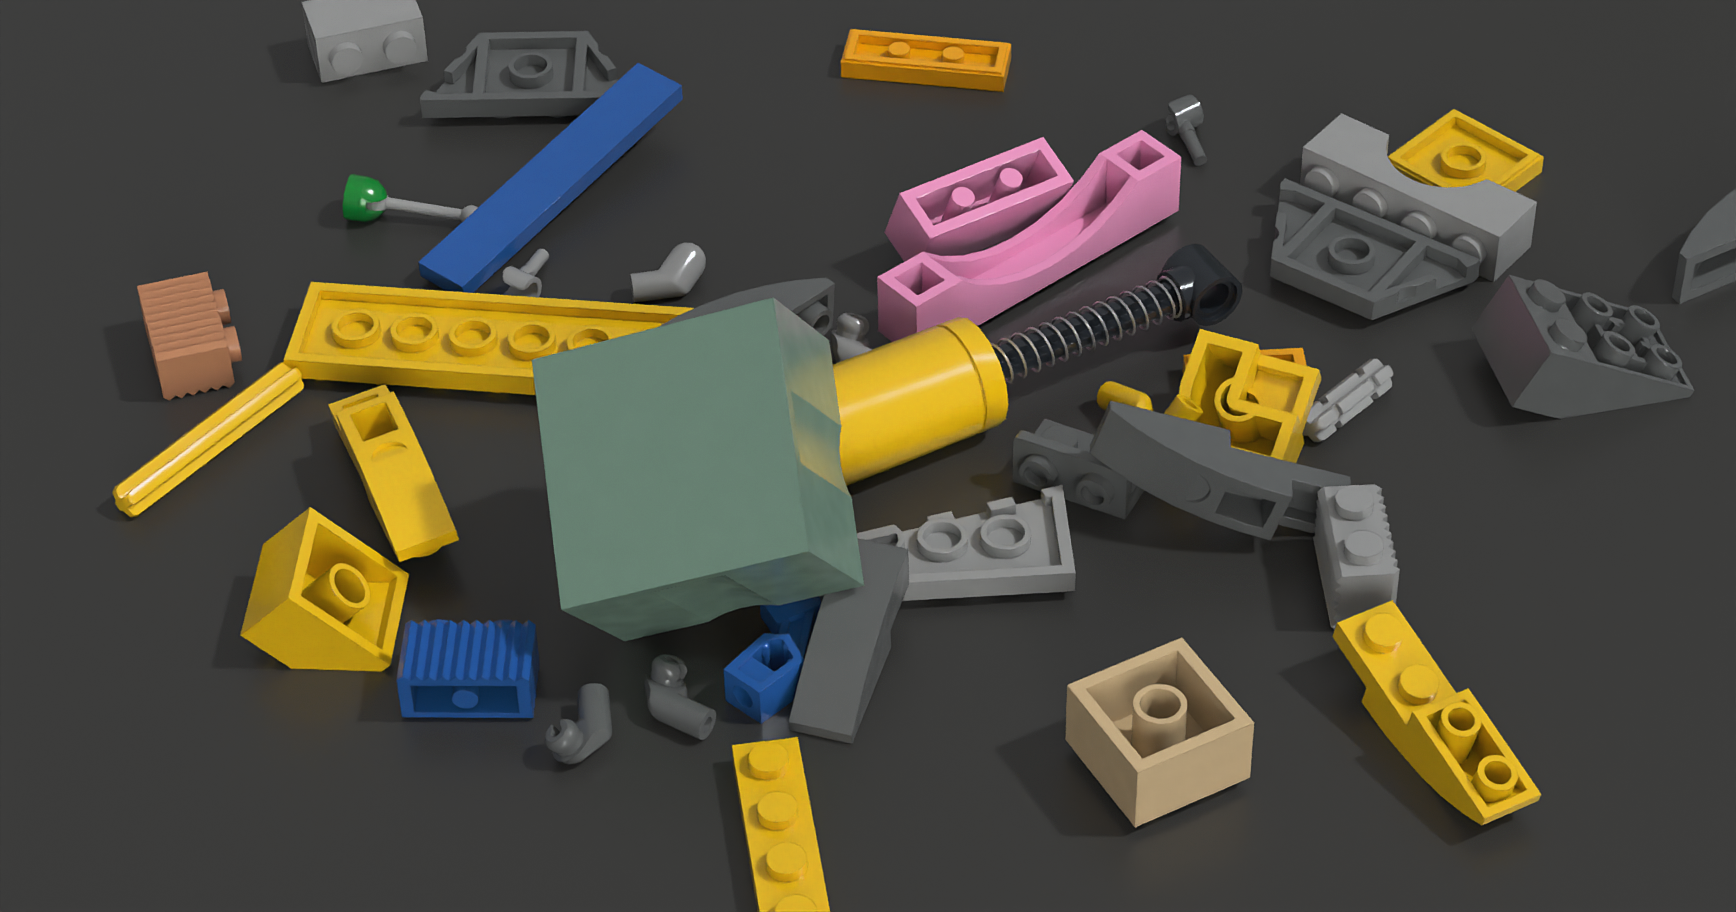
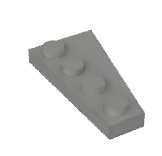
M1063 485L1042 489L1041 499L1021 504H1015L1012 497L987 502V512L955 519L951 511L927 516V522L921 527L901 531L893 524L857 533V538L908 549L909 585L902 601L1075 591L1076 571ZM824 595L819 596L821 603Z

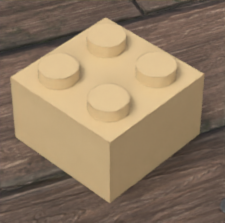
M1182 637L1067 685L1065 740L1134 827L1250 778L1254 722Z

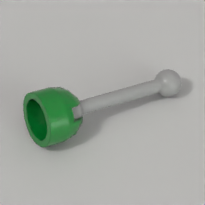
M356 174L349 176L343 198L344 219L360 222L372 221L380 217L386 209L463 222L478 208L477 206L469 205L463 209L390 198L387 195L386 189L378 180Z

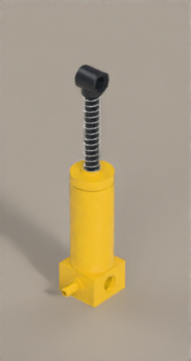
M1191 244L1177 250L1166 261L1162 271L1158 274L1157 281H1149L1145 287L1136 286L1132 293L1130 291H1123L1120 293L1119 298L1110 296L1106 299L1105 303L1096 301L1092 308L1083 306L1079 313L1069 312L1066 314L1065 319L1055 317L1051 324L1042 322L1038 329L1029 327L1025 330L1024 334L1015 332L1011 340L1001 338L997 345L990 343L981 329L971 320L956 317L833 364L841 420L840 463L846 486L999 426L1006 419L1009 405L1005 380L1012 383L1016 374L1025 378L1027 370L1033 369V371L1039 372L1041 365L1044 363L1049 367H1053L1057 358L1066 362L1068 354L1073 353L1075 356H1080L1082 349L1085 347L1089 351H1093L1095 344L1098 342L1101 345L1107 346L1109 338L1113 337L1115 340L1120 341L1124 332L1133 336L1137 327L1147 330L1149 322L1152 321L1156 325H1160L1162 317L1165 316L1177 322L1193 318L1202 326L1218 324L1225 320L1239 304L1243 292L1241 283L1203 245ZM1151 283L1157 284L1155 286L1147 288ZM1138 288L1144 289L1142 291L1134 293ZM1124 294H1131L1129 296L1121 298V296ZM1110 299H1117L1116 301L1108 303ZM1097 304H1103V306L1094 309ZM1084 309H1089V310H1090V311H1087V312L1081 314V312H1082ZM1071 314L1077 315L1075 317L1067 319V317ZM1056 320H1063L1062 322L1054 324ZM1043 325H1049V327L1040 330ZM1030 330H1035V331H1036V332H1033V333H1030V334L1026 335L1027 332L1030 331ZM1016 335H1021V336H1023V337H1020V338H1018V339L1013 340V338H1014ZM1002 341H1008L1005 344L999 345Z

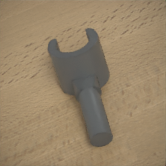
M1186 95L1169 102L1168 110L1171 115H1168L1165 120L1166 131L1172 136L1179 134L1196 166L1205 164L1207 157L1194 129L1202 125L1204 121L1203 109L1199 101L1193 95Z

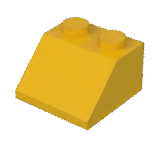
M309 507L263 544L240 636L291 669L382 672L391 664L409 573Z

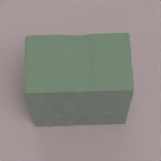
M774 297L532 359L562 611L623 641L706 623L720 615L743 607L755 605L779 606L864 586L852 497L847 489L840 463L841 420L830 343L826 337Z

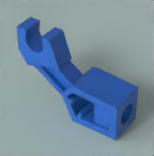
M819 596L779 606L760 605L761 619L772 634L764 633L724 668L725 701L760 724L794 701L807 648L821 606Z

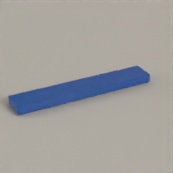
M637 63L418 262L420 276L446 291L474 293L683 99L682 85Z

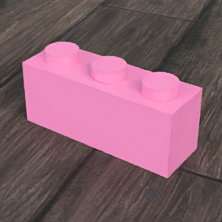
M1041 137L899 193L884 233L904 262L921 252L939 256H959L975 253L1010 239L1037 222L1070 191L1074 180L1044 137Z

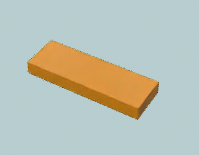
M850 29L841 59V77L1004 92L1011 62V44Z

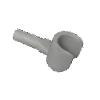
M538 249L525 266H522L520 269L512 266L505 268L503 271V281L510 285V288L503 295L540 296L542 283L535 275L549 259V254L545 249Z

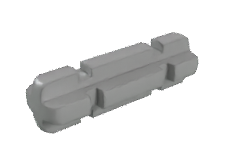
M1378 358L1369 359L1355 370L1356 373H1351L1320 397L1319 401L1313 403L1302 433L1303 436H1309L1314 443L1323 442L1337 431L1336 428L1342 427L1374 402L1372 399L1379 398L1392 387L1391 377L1394 374L1392 368L1389 365H1383Z

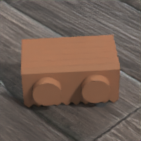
M208 271L137 286L143 321L163 398L170 401L175 395L183 398L186 393L194 396L199 390L206 393L210 388L218 391L222 385L230 388L235 383L231 363L242 361L241 350L235 326L223 328V325L231 324L224 289L212 290Z

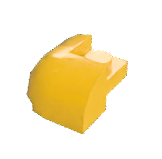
M1200 329L1180 383L1179 394L1191 399L1202 409L1203 413L1196 422L1230 430L1232 448L1296 463L1304 445L1302 433L1321 382V375L1319 369L1263 355L1260 353L1259 345L1256 343Z

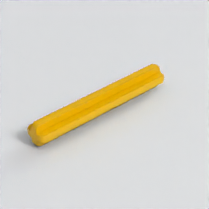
M284 362L278 363L116 485L112 491L116 500V507L130 517L139 516L299 394L304 388L300 370L297 367L291 369Z

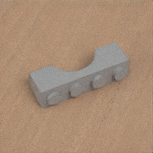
M1341 113L1303 146L1300 185L1479 258L1478 275L1492 282H1495L1531 247L1537 201L1488 179L1463 187H1436L1414 181L1400 173L1390 162L1387 156L1389 135Z

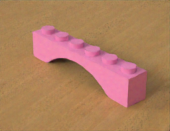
M1140 130L1099 153L1081 179L1060 202L1037 222L1011 239L989 249L967 255L939 256L921 252L877 277L878 331L894 342L956 317L968 318L979 326L1179 211L1181 156L1145 131Z

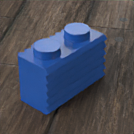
M442 619L430 622L423 620L419 624L413 620L408 621L405 624L397 674V688L402 717L534 718L538 670L540 669L536 624L530 620L524 624L517 620H498L495 622L488 620L484 624L478 620L471 624L465 620L458 624L452 620Z

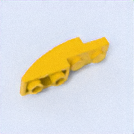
M386 384L328 404L334 425L363 481L369 502L398 561L402 562L412 557L429 556L437 552L442 546L459 541L455 526L435 478L394 391L389 392Z
M1393 600L1337 622L1332 637L1366 686L1361 702L1392 744L1440 796L1481 826L1539 801L1540 791L1469 688L1458 693L1455 692Z

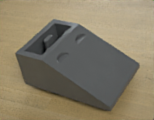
M1508 275L1471 328L1511 406L1522 410L1564 419L1688 398L1695 391L1682 369L1680 357L1671 350L1661 333L1658 319L1651 312L1637 305L1625 307L1607 302L1590 292L1578 294L1560 289L1546 280L1537 279L1531 281Z

